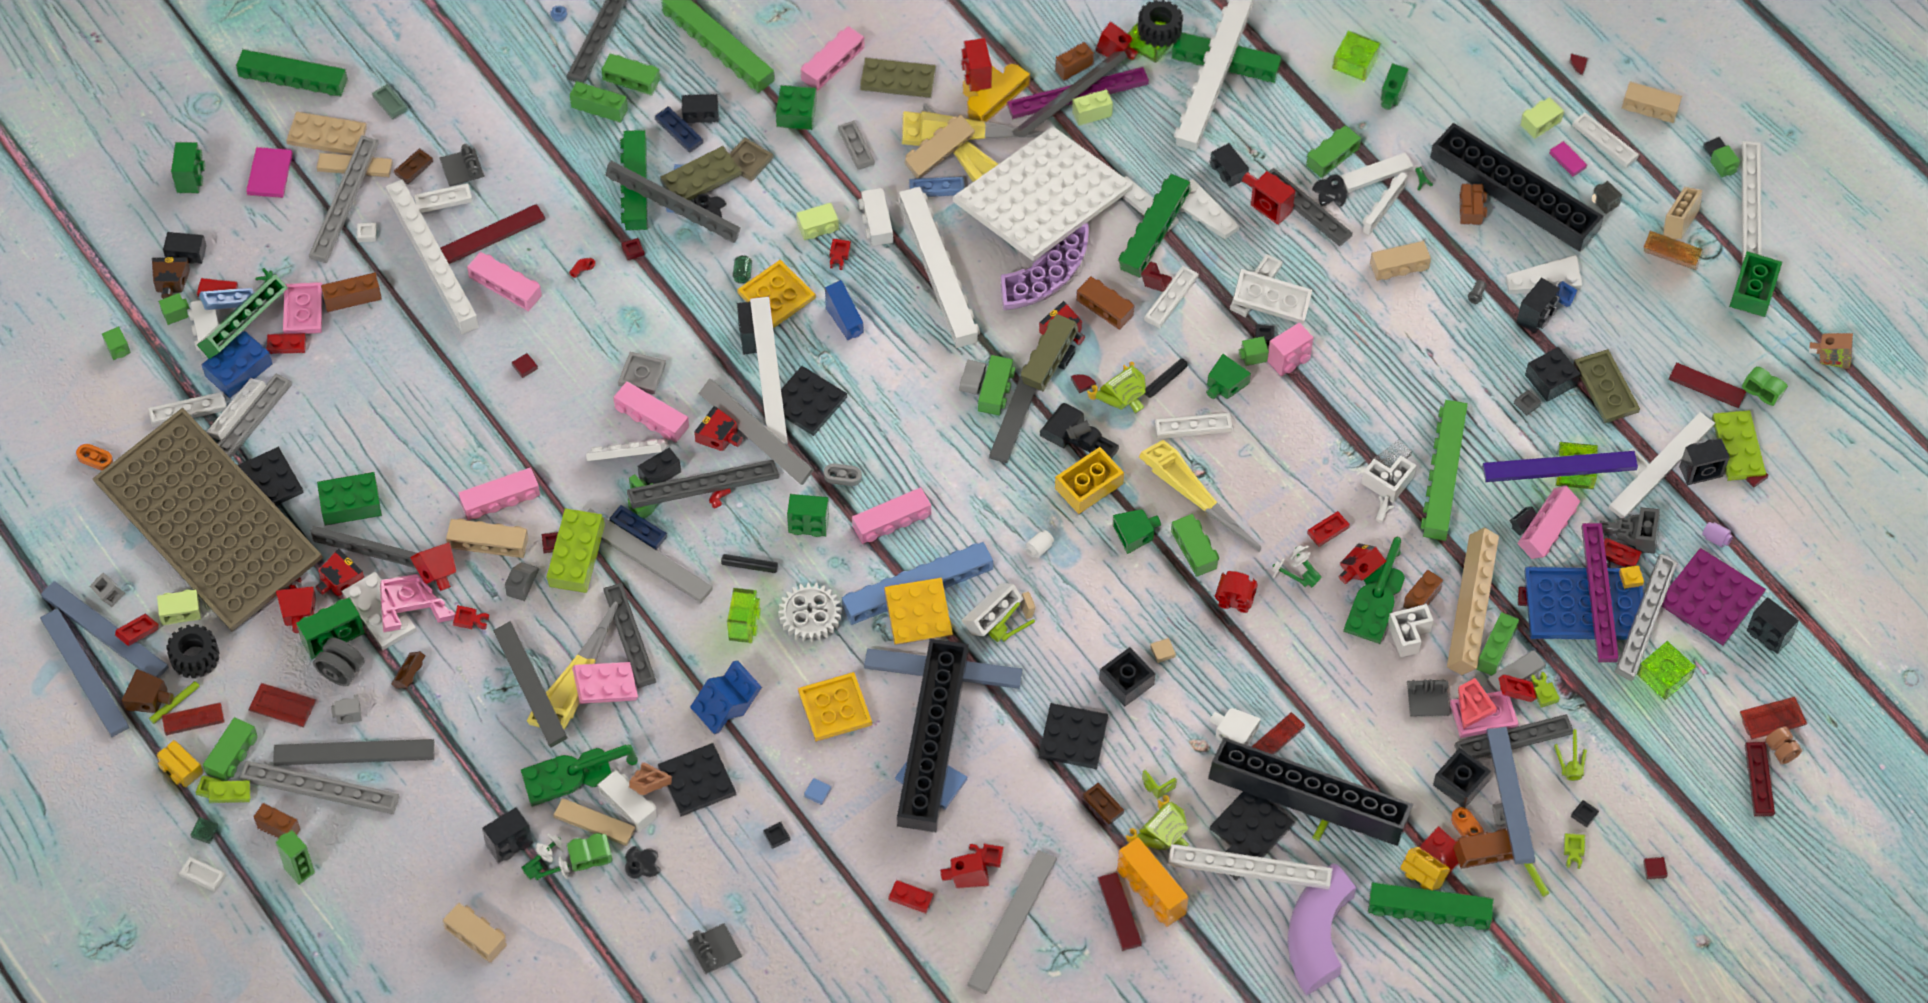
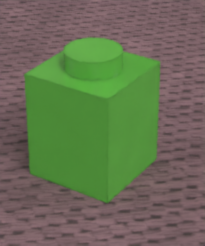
M1727 145L1713 151L1710 162L1722 178L1735 174L1740 160L1731 147Z
M180 293L158 301L167 325L189 317L187 310L190 307L186 298L182 300Z
M119 326L102 333L104 343L113 360L123 358L131 353Z
M1264 336L1242 341L1239 356L1241 360H1244L1245 366L1265 363L1268 360L1269 351Z

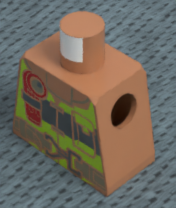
M1853 333L1822 334L1821 343L1810 342L1809 353L1820 354L1821 364L1850 369Z

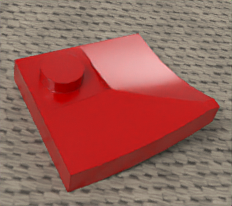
M1438 826L1419 848L1450 868L1448 875L1459 865L1453 849L1456 841Z

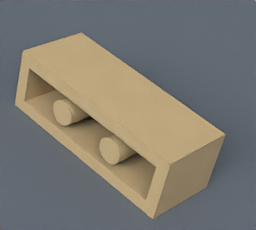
M1629 82L1622 109L1674 123L1682 96Z
M1424 241L1372 252L1370 258V265L1376 280H1387L1399 275L1405 276L1417 271L1422 272L1429 269L1431 257Z
M458 903L443 919L444 928L489 963L507 946L505 934L498 928L496 930L492 928L484 917L479 918L476 916L475 912L467 905L464 907Z

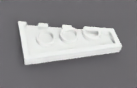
M1191 179V192L1180 211H1185L1192 216V219L1202 222L1206 225V228L1224 239L1239 231V225L1194 179Z
M1577 255L1507 274L1505 278L1508 294L1529 293L1541 277L1555 286H1558L1559 282L1564 281L1576 290L1582 289Z
M667 438L645 442L635 441L626 445L612 444L607 448L595 446L591 447V450L586 453L587 461L658 453L662 452L669 444Z

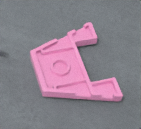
M418 574L385 579L380 582L383 632L400 630L402 624L396 613L430 607L438 623L454 620L455 613L452 610L449 611L444 606L445 602L441 598L438 599L432 593L433 590L424 583Z

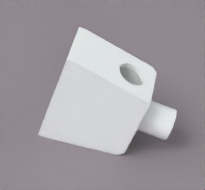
M1230 708L1225 716L1214 712L1210 719L1211 723L1218 726L1216 738L1221 742L1223 737L1248 745L1260 726V718L1234 708Z

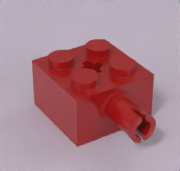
M980 38L964 41V48L961 49V68L966 73L964 74L965 84L969 85L970 92L992 89V64L986 39Z
M1268 171L1259 179L1249 172L1244 175L1242 182L1252 188L1250 206L1277 225L1282 223L1293 211L1295 190Z

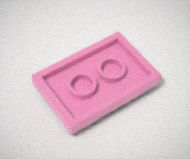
M322 282L285 284L288 288L284 291L283 333H322Z
M630 662L574 665L572 668L580 704L636 701L638 698Z
M1501 691L1487 693L1497 708L1496 713L1465 729L1462 726L1459 699L1451 700L1450 706L1460 738L1486 734L1487 729L1507 727V729L1518 727L1511 698L1502 695Z

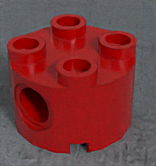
M1227 571L1226 575L1223 572L1215 593V598L1219 602L1218 606L1223 609L1232 607L1241 613H1248V610L1252 607L1258 583L1254 578L1253 581L1249 580V575L1241 572Z

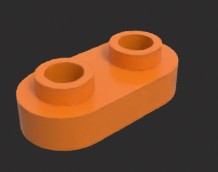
M82 444L76 450L78 460L95 469L103 471L113 463L110 452L91 444Z
M1459 807L1453 811L1451 822L1461 836H1476L1484 832L1482 826L1468 809ZM1462 814L1465 818H1460L1459 815Z

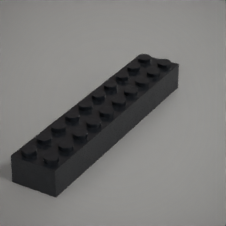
M1454 122L1432 145L1430 155L1432 160L1472 185L1481 184L1483 192H1487L1491 197L1579 252L1584 249L1601 229L1604 218L1602 214Z
M929 639L897 813V827L937 832L968 659L969 644Z
M1223 737L1212 760L1208 775L1209 780L1395 846L1399 845L1413 804L1225 737Z

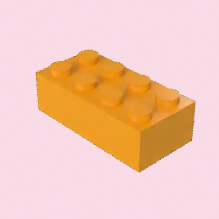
M1137 837L1121 848L1118 854L1117 871L1122 878H1126L1130 882L1131 889L1135 893L1138 892L1145 906L1150 907L1155 912L1156 919L1168 927L1186 915L1188 895L1140 838Z

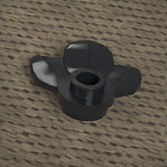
M1334 174L1330 175L1327 179L1318 180L1312 187V191L1319 193L1320 206H1325L1334 200L1337 205L1342 207L1347 199V192L1343 188L1344 181L1339 175ZM1332 181H1337L1338 184H1337V185H1332L1331 182H1332Z
M704 193L699 194L694 200V204L721 218L722 213L720 209L727 205L721 197H709V195Z
M636 846L631 847L625 855L627 861L625 872L630 878L637 879L642 875L653 877L659 874L661 869L655 865L658 852L653 849L640 851Z

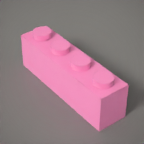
M849 26L841 30L832 41H829L820 52H817L808 63L801 67V80L818 91L864 49V36Z
M480 252L467 266L469 278L527 311L542 296L541 287L535 280H529L521 272H515L505 263L501 264L496 261L491 255Z
M626 382L613 397L614 406L617 411L629 415L636 422L643 423L649 430L660 433L667 440H672L676 443L689 428V420L686 415L629 382Z
M530 467L458 492L466 518L471 520L478 519L488 513H495L508 506H515L526 500H532L540 496V491Z
M1567 486L1554 488L1517 544L1531 559L1545 557L1549 553L1551 545L1557 541L1561 530L1567 526V521L1571 515L1576 512V507L1580 500Z
M920 487L852 516V527L862 544L873 542L880 536L889 535L901 527H908L915 521L924 520L931 515V503Z

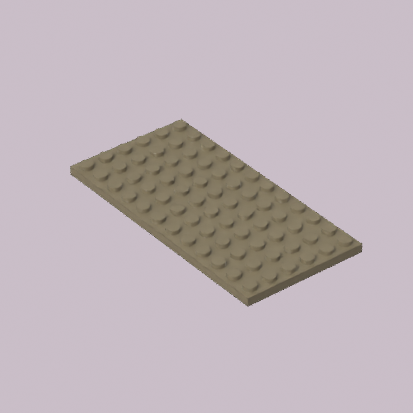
M183 407L92 479L193 590L197 591L198 596L231 632L276 597V590L286 589L323 559L322 554Z

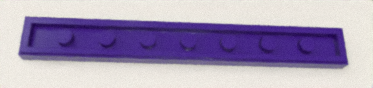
M1635 451L1486 462L1483 463L1482 468L1486 483L1635 471L1638 469Z

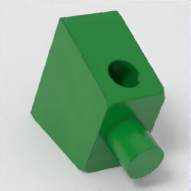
M1394 63L1391 64L1381 91L1382 108L1390 110L1392 105L1398 106L1408 84L1409 68Z
M1222 354L1208 375L1207 385L1210 388L1206 393L1211 399H1215L1219 394L1225 399H1229L1250 383L1251 373Z
M1140 509L1113 515L1112 526L1126 553L1129 554L1153 540L1154 528L1160 527L1161 521L1157 515L1148 518L1144 510Z

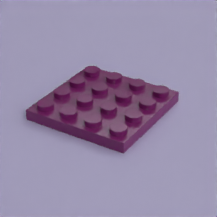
M1700 548L1668 588L1661 607L1724 646L1763 596L1766 589Z

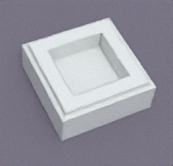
M358 223L357 241L376 242V223Z

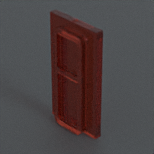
M261 683L248 710L304 728L316 703V699Z
M1796 697L1739 712L1743 726L1751 740L1767 736L1781 727H1787L1790 730L1807 725Z

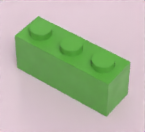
M611 53L601 69L602 80L649 95H653L660 81L659 68Z
M576 81L569 94L571 108L621 123L628 110L627 96Z
M1346 125L1341 129H1337L1330 138L1324 139L1320 146L1309 151L1306 166L1320 178H1323L1360 149L1361 137Z
M991 355L978 399L979 412L1000 416L1001 410L1006 408L1007 398L1005 396L1011 390V383L1009 381L1010 378H1014L1016 367H1013V359Z
M1193 514L1172 521L1171 533L1195 576L1198 577L1217 569L1219 555L1216 550L1212 549L1208 535H1204L1200 521L1196 520Z
M1502 612L1500 613L1479 657L1476 670L1491 676L1497 673L1516 633L1519 619Z
M234 717L203 763L205 773L214 778L221 779V781H228L236 773L239 763L245 760L250 746H253L257 741L258 736L255 726Z
M293 830L282 834L278 841H276L283 867L300 885L315 873L308 848Z

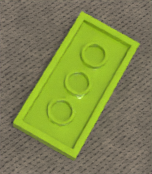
M1750 410L1713 413L1712 421L1715 422L1717 439H1722L1730 457L1725 470L1727 481L1744 480L1750 476L1766 475Z

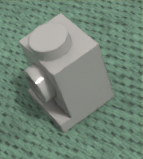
M105 573L97 577L89 586L101 600L111 607L125 594Z
M358 694L354 695V699L343 698L339 701H334V705L331 706L332 717H336L338 724L362 721Z

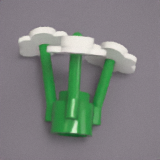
M1308 545L1296 547L1290 558L1291 561L1295 560L1292 567L1301 564L1305 566L1307 571L1302 575L1304 579L1281 567L1285 560L1284 558L1281 563L1277 561L1276 564L1272 565L1273 579L1277 572L1280 571L1298 581L1304 587L1309 585L1312 588L1322 576L1307 560L1311 554L1306 552L1309 548Z
M548 833L547 835L552 843L548 846L537 843L536 852L538 855L521 866L523 872L530 880L535 877L538 881L544 876L562 871L565 879H568L567 873L570 872V865L561 856L558 857L560 867L541 873L543 869L539 862L541 858L545 861L553 862L551 849L555 845L562 852L564 851L561 848L563 844L561 838L556 835L552 837Z

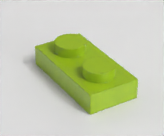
M209 781V803L250 802V781Z

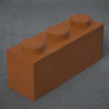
M376 272L321 285L327 312L382 300Z
M1092 276L1077 289L1076 301L1119 330L1134 316V305L1130 300L1124 299L1115 290L1109 289L1100 280Z
M1506 828L1492 833L1481 832L1476 836H1461L1453 847L1461 869L1513 860Z

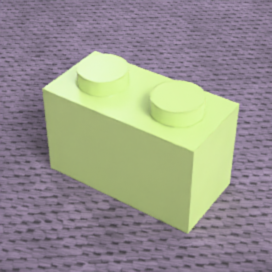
M1107 90L1073 99L1072 113L1078 126L1112 116L1113 102Z
M1549 97L1544 101H1539L1532 109L1525 110L1522 114L1520 125L1535 139L1562 122L1564 110Z
M831 202L796 213L797 225L804 240L814 239L817 236L839 230L838 217Z
M184 590L183 592L165 593L157 596L159 618L162 625L201 619L200 601L196 590Z

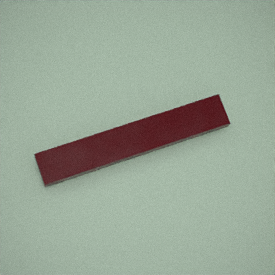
M534 204L442 246L440 249L448 264H451L545 221V216L538 205Z

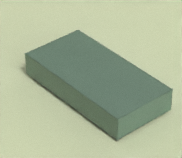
M387 84L372 93L373 98L392 119L408 111L407 106Z

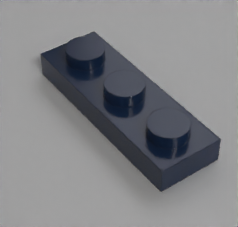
M669 106L655 115V120L689 153L703 144V138Z
M622 505L609 518L611 522L655 550L667 538L665 531Z

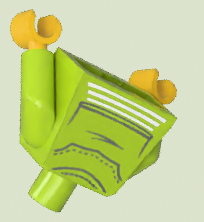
M1129 362V367L1123 365V372L1106 382L1099 391L1097 386L1093 385V392L1087 391L1088 398L1091 400L1098 399L1120 410L1129 405L1136 414L1144 408L1138 398L1146 393L1145 375L1134 367V362Z
M1164 795V802L1158 800L1159 810L1139 830V834H1137L1136 829H1129L1130 834L1133 836L1125 835L1127 842L1130 843L1139 837L1145 846L1164 851L1170 848L1171 844L1188 846V842L1182 837L1188 830L1184 810L1175 803L1170 802L1168 795Z

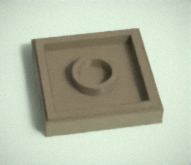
M746 137L729 153L741 169V176L751 182L774 158V154Z

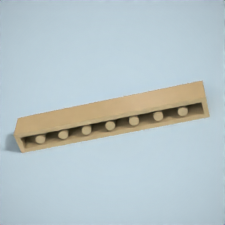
M1485 527L1469 535L1447 668L1460 675L1477 669L1499 539V535Z

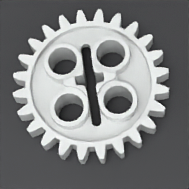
M807 583L806 588L800 584L799 590L792 587L793 593L787 591V598L782 597V604H779L780 611H778L780 624H783V630H788L789 636L795 633L796 640L801 636L803 642L806 638L813 642L814 637L821 641V635L828 638V631L834 633V627H839L838 621H841L840 614H842L840 601H837L836 594L832 595L831 589L825 591V585L819 589L817 583L814 587Z

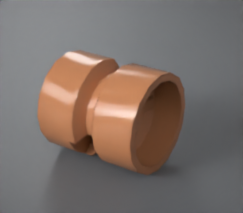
M1787 727L1778 728L1765 739L1769 748L1775 751L1774 755L1780 764L1789 763L1802 753V748L1796 740H1792L1793 735Z

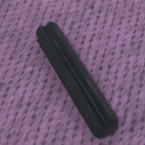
M1180 358L1145 388V395L1148 398H1152L1187 368V361Z
M723 554L721 557V564L725 566L776 573L778 570V563L774 561Z

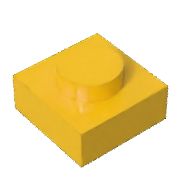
M1639 565L1620 568L1619 574L1624 589L1643 586L1644 580Z

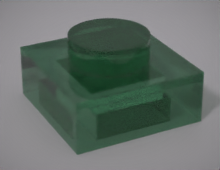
M199 817L190 835L193 839L210 844L219 827L217 823Z

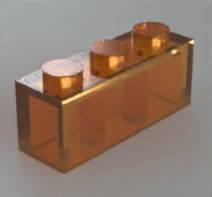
M1653 231L1649 232L1643 247L1646 253L1693 270H1697L1703 255V249L1671 239Z

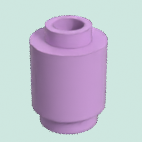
M1708 522L1702 533L1706 540L1721 548L1725 545L1728 546L1733 538L1731 530L1715 522Z

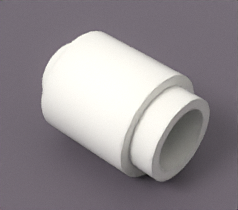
M1046 530L1038 532L1026 543V552L1031 557L1039 558L1052 547L1054 538Z

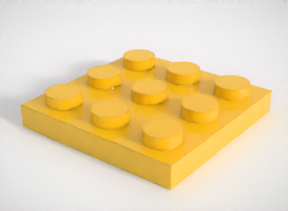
M781 259L737 289L738 294L746 302L753 298L769 297L773 328L816 299V294Z
M942 578L884 587L894 645L953 635Z
M854 672L798 688V694L815 742L872 726V720Z

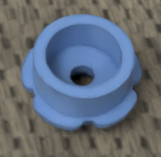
M554 6L550 11V16L554 21L562 22L568 14L566 12L567 9L564 6Z

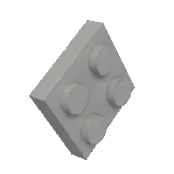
M629 352L618 380V386L622 387L626 382H629L646 393L655 394L666 365V360Z

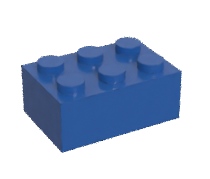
M244 330L218 354L207 359L201 365L205 377L230 399L245 386L250 378L255 379L273 364L270 353Z

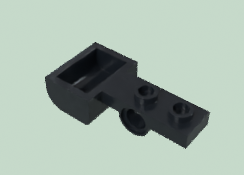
M1066 403L1060 404L1040 430V437L1063 449L1069 442L1089 453L1101 447L1111 459L1119 450L1118 444L1102 437L1101 432L1093 426H1090L1091 432L1076 437V440L1070 439L1066 429L1070 425L1073 427L1084 422V413Z

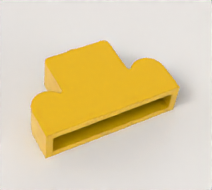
M1016 64L1007 65L1004 68V73L992 66V89L980 90L978 92H970L969 85H966L965 80H963V94L969 98L967 101V116L972 120L988 122L1007 105V101L1013 100L1030 85V74Z

